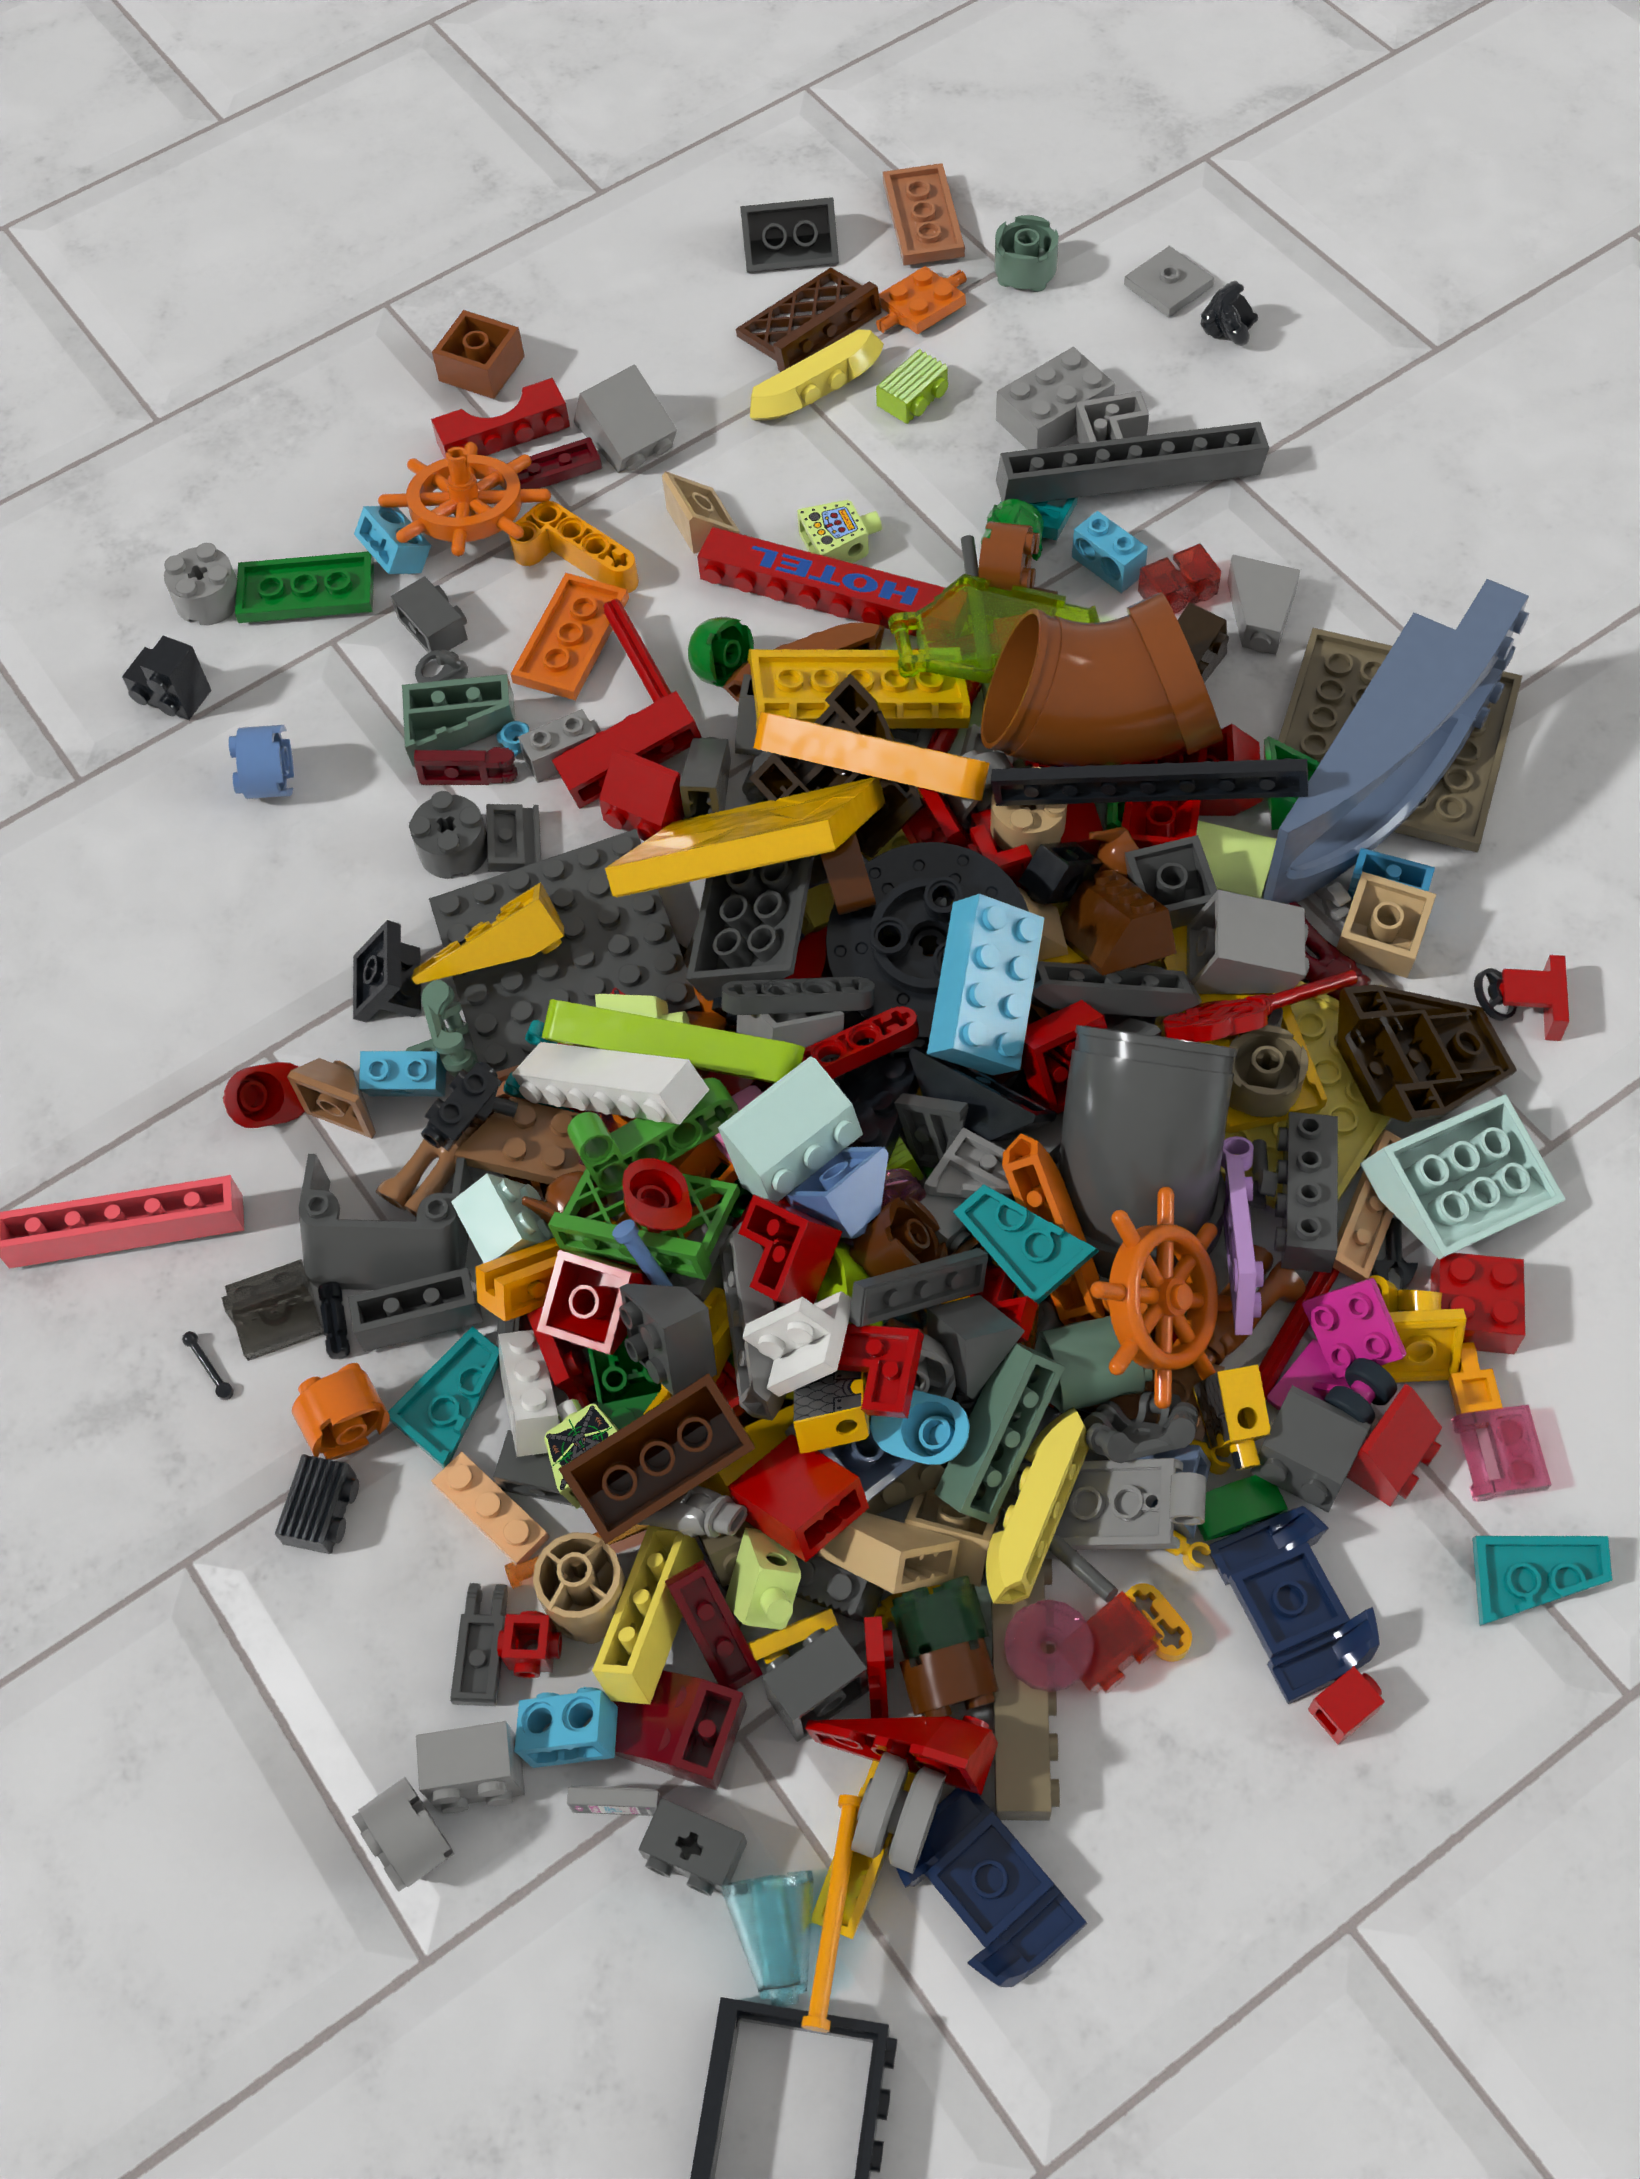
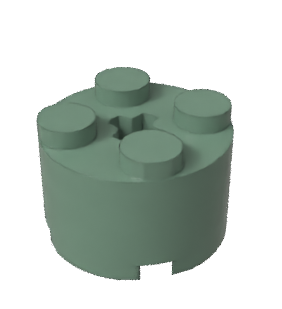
M1021 215L1015 217V222L1008 225L1004 222L999 226L995 235L994 268L998 277L997 281L1001 286L1030 289L1034 292H1039L1046 288L1047 283L1054 277L1057 270L1059 240L1057 230L1055 229L1054 232L1050 227L1049 221L1039 216Z

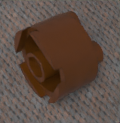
M896 1197L881 1207V1212L867 1224L865 1233L853 1239L854 1246L849 1249V1255L858 1265L863 1267L869 1277L947 1257L946 1243L943 1242L939 1245L935 1234L936 1231L940 1230L936 1219L916 1199L909 1197L906 1200H900L901 1197Z
M984 1638L977 1639L974 1642L975 1649L973 1650L970 1649L969 1642L967 1641L919 1655L920 1658L916 1659L917 1666L912 1668L909 1659L899 1662L914 1716H949L952 1714L950 1706L964 1702L966 1711L995 1702L993 1693L998 1692L999 1688Z

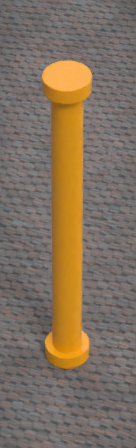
M843 1794L839 1795L838 1807L842 1809L808 2016H803L801 2025L804 2029L816 2032H830L831 2021L827 2019L853 1857L851 1846L858 1823V1811L863 1799L854 1795Z

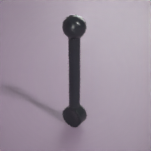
M192 1331L186 1332L182 1337V1342L185 1346L191 1347L216 1385V1395L221 1400L230 1399L233 1395V1388L229 1383L222 1381L197 1343V1334Z

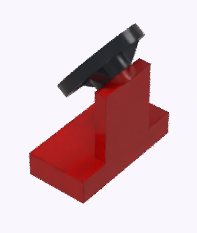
M1549 955L1543 971L1503 969L1501 973L1496 969L1488 968L1478 973L1475 977L1474 991L1480 1006L1491 1018L1498 1021L1506 1020L1515 1014L1517 1006L1543 1008L1545 1040L1561 1041L1569 1024L1565 956ZM1485 975L1490 984L1488 986L1489 1002L1483 991V978ZM1501 1004L1509 1006L1507 1014L1497 1012L1494 1007Z

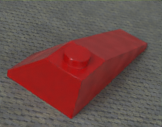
M949 1716L808 1720L805 1728L816 1743L876 1762H880L883 1753L888 1752L907 1759L910 1773L916 1774L919 1769L925 1766L946 1774L944 1784L979 1795L982 1794L998 1746V1741L992 1730L988 1729L989 1724L972 1716H964L962 1720Z

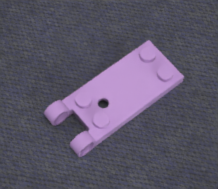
M1239 1136L1226 1138L1223 1145L1221 1166L1225 1169L1226 1191L1223 1227L1235 1335H1252L1253 1318H1261L1260 1292H1255L1256 1287H1263L1264 1269L1263 1262L1255 1261L1251 1211L1248 1201L1253 1200L1252 1177H1245L1244 1173L1252 1167L1254 1146L1250 1140Z

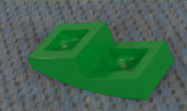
M1254 1475L1206 1492L1205 1522L1197 1525L1204 1541L1235 1534L1246 1525L1265 1521L1286 1512L1288 1507L1278 1486Z

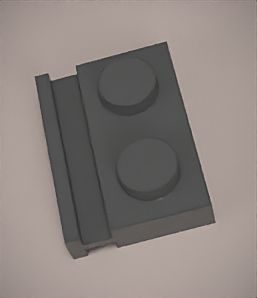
M486 804L488 872H509L541 861L539 805H533V808H523V804Z

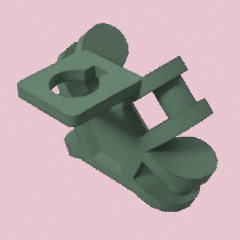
M434 980L426 985L421 996L422 1006L432 1039L408 1047L406 1051H437L440 1054L446 1072L448 1071L450 1075L456 1077L462 1069L469 1072L478 1063L475 1051L463 1048L465 1040L462 1035L469 1032L468 1023L463 1022L459 1012L462 1010L460 1002H453L455 998L454 990L444 981ZM445 1019H446V1021H447V1024H448L449 1028H447L446 1025H445V1022H444Z

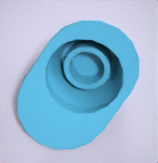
M913 1390L908 1419L871 1415L870 1429L874 1441L883 1451L895 1457L926 1465H942L953 1460L966 1447L970 1423L966 1411L958 1402L947 1397Z

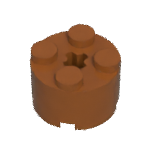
M989 521L985 529H992L990 538L983 537L980 551L979 578L985 579V585L979 586L980 592L1023 597L1026 591L1029 589L1033 590L1036 569L1031 568L1032 554L1038 553L1040 534L1033 533L1032 526Z

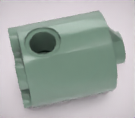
M1110 1316L1083 1320L1040 1331L1034 1346L1035 1350L1065 1366L1064 1372L1049 1402L1062 1414L1073 1407L1078 1410L1102 1404L1118 1396L1143 1393L1145 1382L1153 1380V1372L1150 1369L1139 1366L1133 1360L1121 1375H1113L1109 1371V1362L1121 1346L1114 1332Z

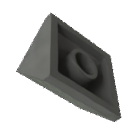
M981 1295L926 1308L927 1335L944 1346L953 1363L956 1386L973 1399L1025 1330Z

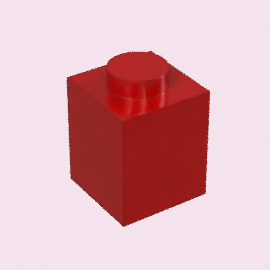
M1353 1666L1316 1696L1308 1710L1339 1745L1378 1713L1385 1701L1381 1697L1382 1691L1376 1681L1367 1673L1361 1674Z

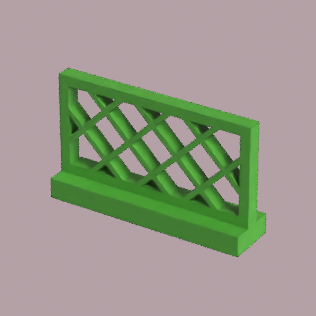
M586 1168L563 1213L554 1212L548 1223L559 1248L570 1251H582L594 1256L638 1265L626 1246L618 1243L612 1235L617 1225L612 1224L610 1218L626 1211L624 1200L604 1208L600 1198L611 1193L603 1192L599 1187L595 1188L593 1185L594 1180ZM682 1173L688 1186L691 1204L695 1203L700 1213L693 1216L685 1227L660 1233L649 1232L646 1227L636 1223L639 1229L642 1228V1230H639L638 1235L663 1271L706 1280L712 1269L709 1257L741 1191L738 1184ZM714 1193L724 1195L720 1204L704 1211L700 1200ZM594 1201L597 1202L601 1210L586 1218L576 1216L581 1207ZM704 1223L706 1224L708 1230L702 1243L685 1239L684 1233Z

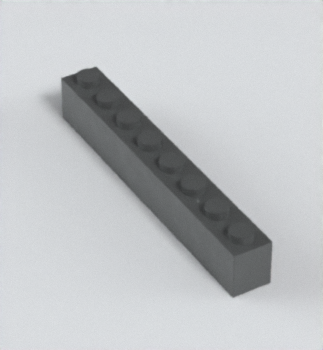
M1261 422L1005 452L1000 454L996 483L1001 501L1018 499L1027 503H1036L1254 476L1261 474L1269 451V445Z

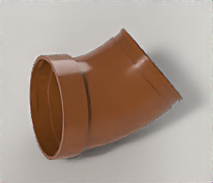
M1162 592L1127 607V616L1106 622H1076L1058 616L1047 615L1036 608L1028 610L1013 628L999 656L988 687L981 721V740L985 748L993 751L999 750L1014 758L1053 767L1138 764L1159 759L1183 749L1187 755H1191L1223 741V735L1196 661L1178 620Z

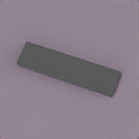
M976 1248L856 1281L853 1285L849 1322L858 1327H863L983 1292L988 1253Z

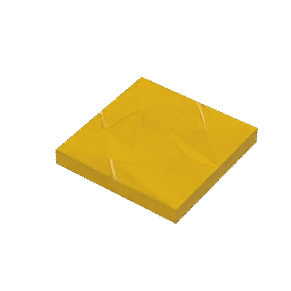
M878 777L868 778L787 796L776 801L769 800L674 821L605 868L612 896L621 897L835 851L884 806L885 799L880 779Z

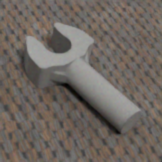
M1335 882L1330 886L1325 885L1314 893L1322 899L1325 914L1329 918L1340 921L1348 915L1349 909L1344 904L1352 899L1339 882Z

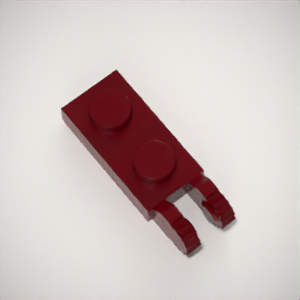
M493 747L487 752L486 750H415L414 764L419 784L489 785V783H511L518 776L517 767L512 765L515 761L514 752H512V749L510 750L505 747Z

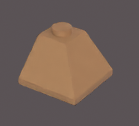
M318 1058L290 1071L287 1078L306 1114L373 1139L376 1131L363 1093L359 1090V1083L355 1077L354 1070L349 1065L341 1061H334L332 1063Z

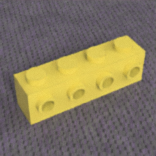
M648 1525L592 1669L593 1674L610 1701L651 1704L682 1619V1614L665 1580L704 1559V1554L694 1537L683 1535L678 1531Z

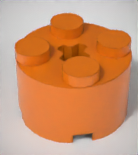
M358 1363L348 1364L338 1372L322 1379L316 1376L305 1380L298 1387L300 1395L292 1406V1415L313 1455L318 1458L319 1453H323L325 1458L330 1460L345 1457L362 1449L369 1444L366 1437L375 1429L380 1435L390 1421V1415L373 1383Z

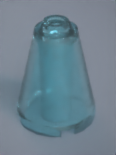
M813 1870L787 1872L788 1876L768 1875L722 1885L723 1897L761 1999H771V2005L784 2007L799 2003L798 1994L807 1992L814 1893Z

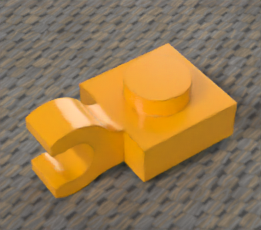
M1474 1342L1463 1343L1459 1372L1451 1373L1448 1377L1457 1418L1498 1414L1503 1407L1493 1368L1480 1370Z

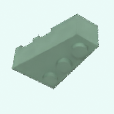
M507 674L402 685L405 749L413 767H415V750H456L496 734L507 723L515 721L514 694Z

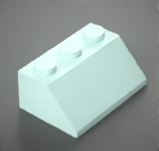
M811 1056L718 1127L742 1188L753 1195L755 1194L776 1202L780 1201L863 1135L853 1104L819 1062Z

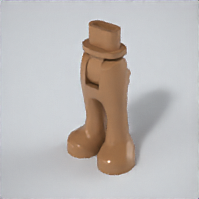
M475 1118L449 1152L442 1146L436 1148L423 1139L414 1155L401 1171L393 1178L383 1181L377 1188L376 1193L395 1207L403 1211L407 1210L414 1217H417V1210L421 1201L431 1194L441 1193L455 1173L456 1163H454V1155L456 1150L485 1122ZM436 1158H439L437 1164L432 1169L430 1174L420 1185L417 1191L412 1195L413 1190L416 1188L418 1182L420 1181L422 1175L424 1174L428 1166Z

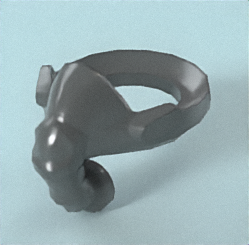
M444 649L433 650L420 659L415 669V677L418 683L466 678L468 673L467 664L463 660L461 661L456 653ZM436 658L439 665H444L437 675L433 677L423 676V668L431 659Z

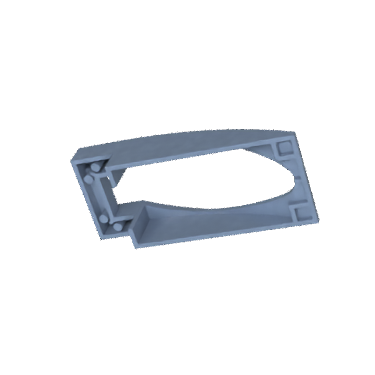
M1486 579L1456 630L1417 613L1412 614L1308 781V797H1298L1280 826L1263 899L1284 904L1295 901L1298 903L1354 866L1361 848L1374 850L1425 800L1450 768L1474 728L1476 727L1481 730L1490 712V709L1487 708L1490 702L1496 704L1505 687V684L1501 683L1500 680L1516 649L1513 646L1514 639L1511 636L1513 632L1517 634L1522 632L1530 614L1524 611L1529 595Z

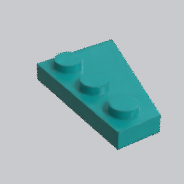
M985 1184L953 1211L1023 1294L1030 1297L1037 1304H1040L1099 1252L1094 1246L1078 1239L1059 1226L1048 1222Z
M472 1326L388 1411L390 1422L442 1468H445L451 1462L500 1365L499 1348Z
M1475 1536L1472 1538L1479 1626L1613 1580L1608 1536Z

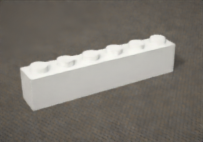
M540 1042L512 1073L520 1085V1093L528 1101L535 1104L543 1103L556 1107L576 1108L581 1111L589 1110L602 1112L606 1115L615 1114L629 1118H641L681 1124L709 1091V1088L688 1059Z

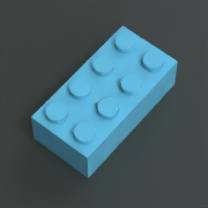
M982 894L953 902L927 1050L928 1055L992 1076L1020 1070L1045 917Z

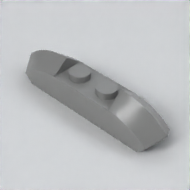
M741 1222L719 1248L739 1404L752 1417L772 1421L779 1412L786 1397V1394L778 1397L767 1389L774 1360L760 1353L756 1347L742 1339L745 1325L774 1311L777 1301L749 1287L765 1247L738 1234L742 1225Z

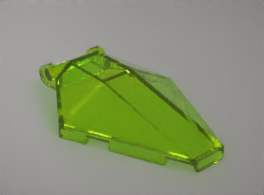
M963 574L945 588L941 594L934 597L932 603L917 612L895 613L890 616L888 624L890 632L895 635L900 658L897 666L902 677L910 678L916 676L919 672H930L987 684L991 681L992 675L995 672V666L1009 635L1020 618L1028 610L1036 608L1050 616H1058L1076 622L1098 623L1100 621L1095 605L1085 608L1065 603L1066 596L1013 585L1012 591L990 587V580ZM909 630H916L919 654L913 655L908 634Z

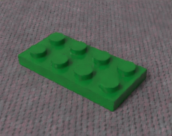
M367 551L238 562L235 605L238 623L373 612L374 558Z

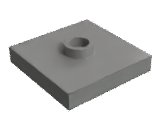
M1168 246L1127 274L1124 279V285L1167 317H1170L1212 288L1214 277L1171 246Z

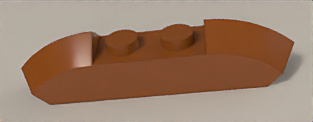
M871 623L842 624L821 632L812 633L808 637L792 643L780 645L773 650H880L885 626ZM748 661L738 667L723 686L737 702H739L744 674L751 675Z

